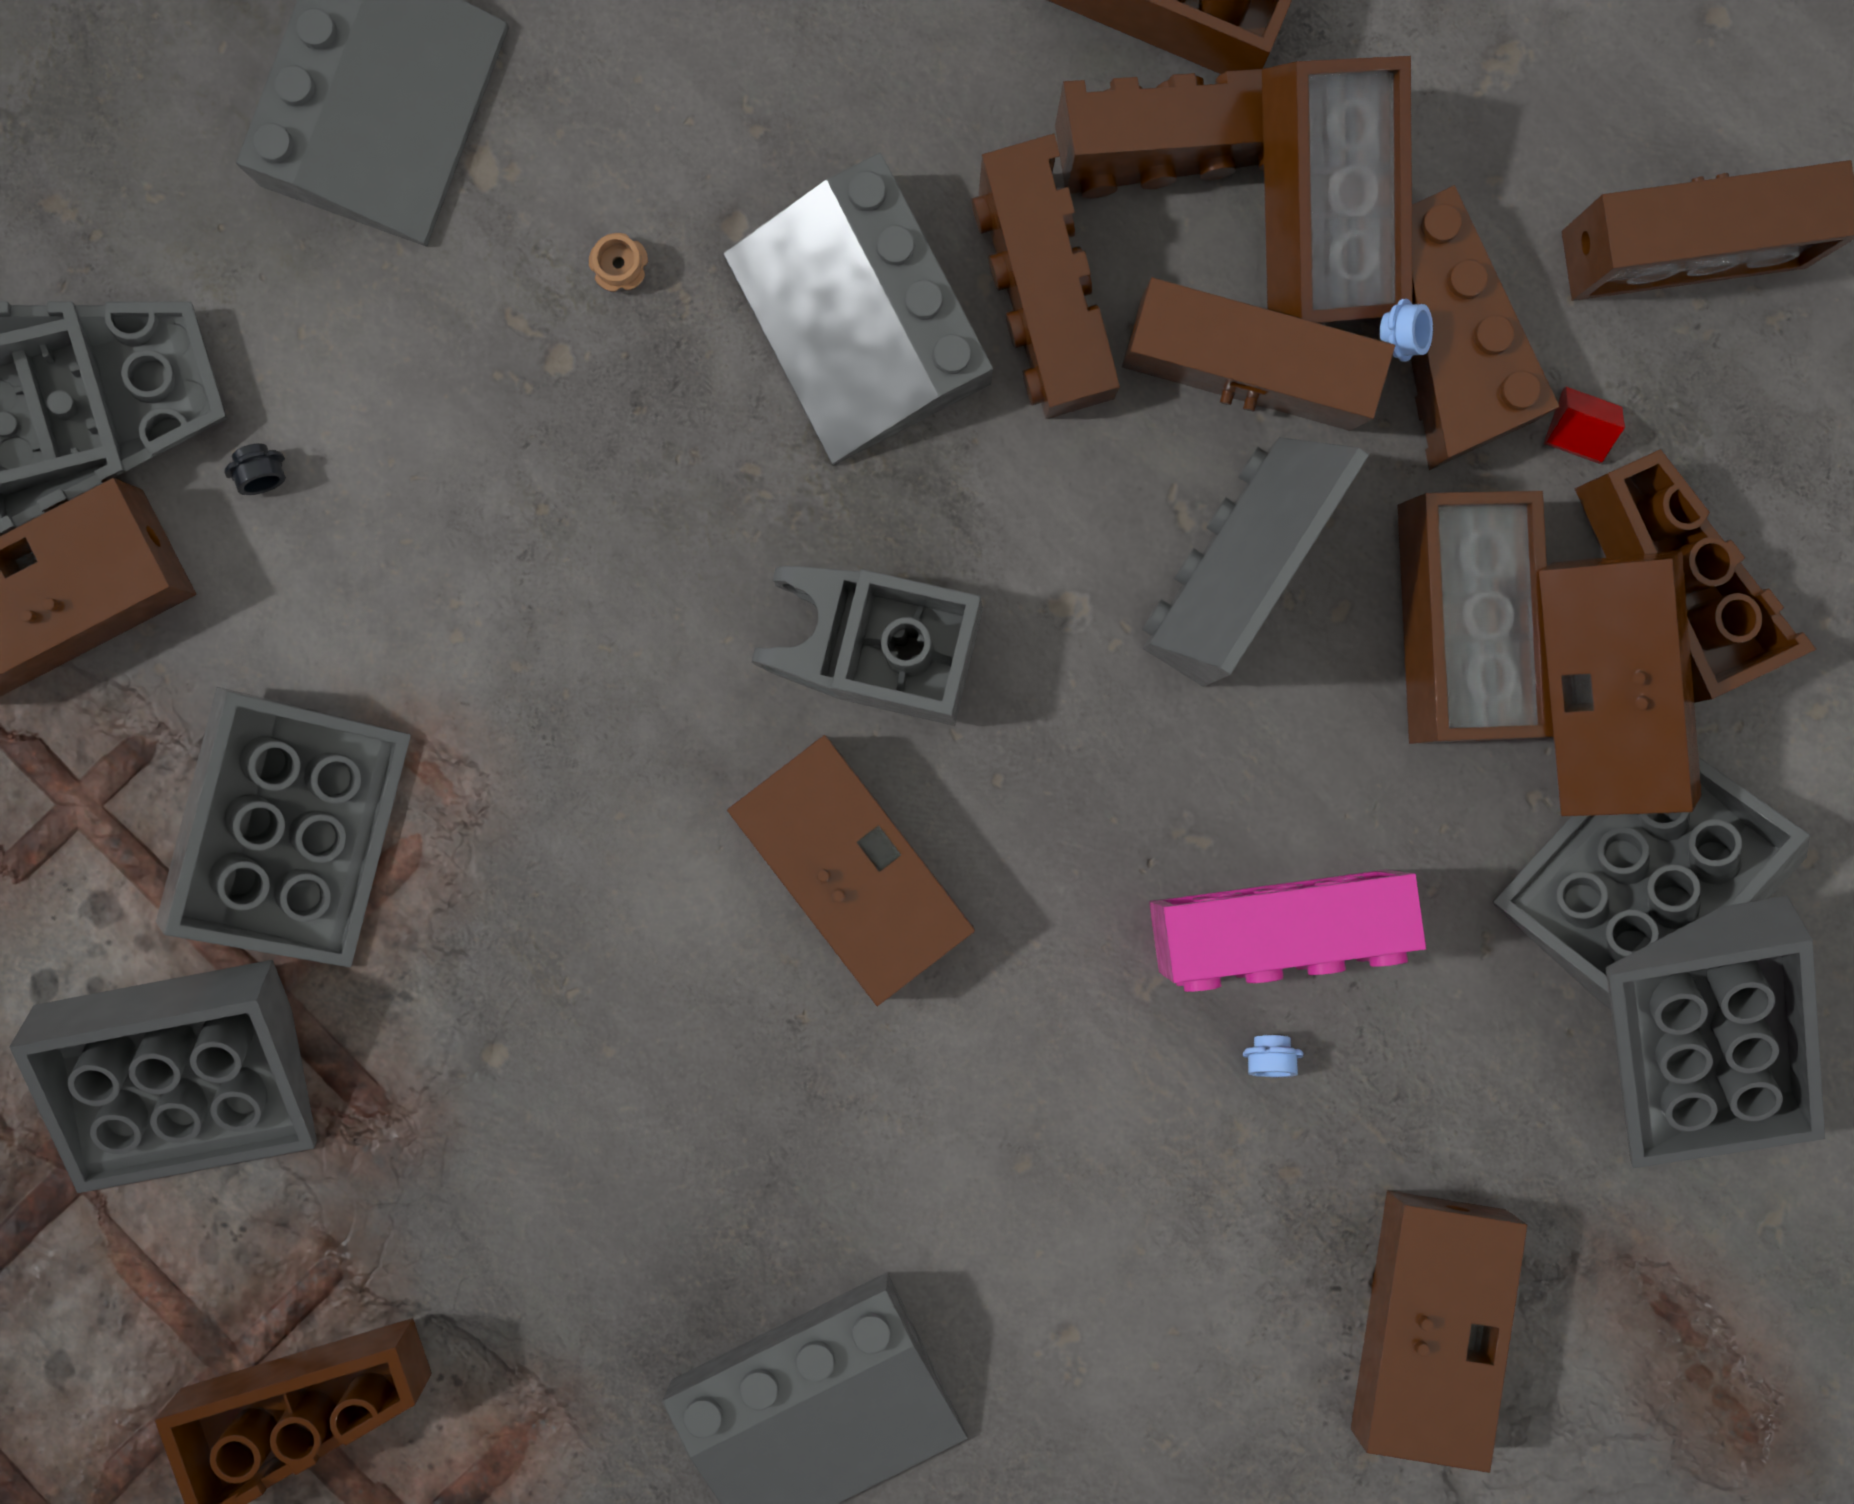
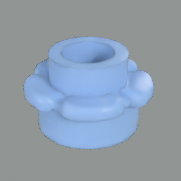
M1409 299L1399 300L1398 304L1394 305L1391 311L1385 313L1382 317L1380 324L1381 341L1394 344L1393 357L1399 358L1402 362L1409 361L1413 355H1424L1428 352L1433 336V321L1429 308L1425 304L1413 305Z
M1263 1035L1254 1037V1047L1246 1048L1243 1052V1057L1248 1058L1249 1075L1258 1077H1292L1298 1075L1297 1058L1303 1057V1051L1291 1047V1038L1288 1036Z

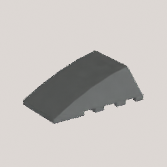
M0 301V536L227 419L192 302H105V305H75L72 301H47V305H10L8 301Z

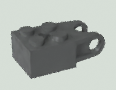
M781 566L775 568L772 580L775 582V586L792 592L802 600L816 606L818 610V623L811 637L800 645L793 647L755 648L752 658L754 665L772 674L840 700L947 725H956L983 614L981 596L864 569L848 571L802 566ZM909 638H917L919 648L922 650L921 653L913 655L911 660H901L899 652H894L895 647L906 646Z

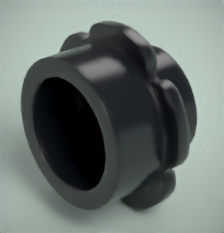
M250 444L237 449L232 454L233 462L229 463L224 471L226 478H232L240 494H262L277 488L285 481L286 477L281 463L285 460V457L280 451L268 450L265 444Z

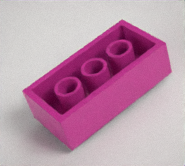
M1385 869L1149 901L1159 973L1173 983H1176V986H1183L1185 992L1222 987L1220 977L1236 975L1237 978H1245L1246 983L1277 981L1284 979L1283 969L1296 967L1298 970L1307 969L1308 975L1338 973L1346 970L1345 960L1356 959L1358 962L1369 961L1372 967L1398 965L1408 962L1407 952L1426 949L1415 873Z

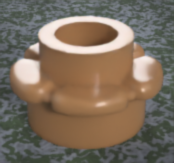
M612 233L602 237L592 248L589 255V267L592 271H595V281L603 289L611 292H616L619 288L632 290L639 286L645 277L643 268L648 263V256L645 248L639 241H633L624 233ZM617 258L623 259V267L615 268L613 265L614 261Z

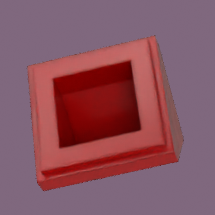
M1564 387L1558 401L1560 407L1554 412L1543 444L1600 464L1604 461L1625 429L1623 408L1578 390Z

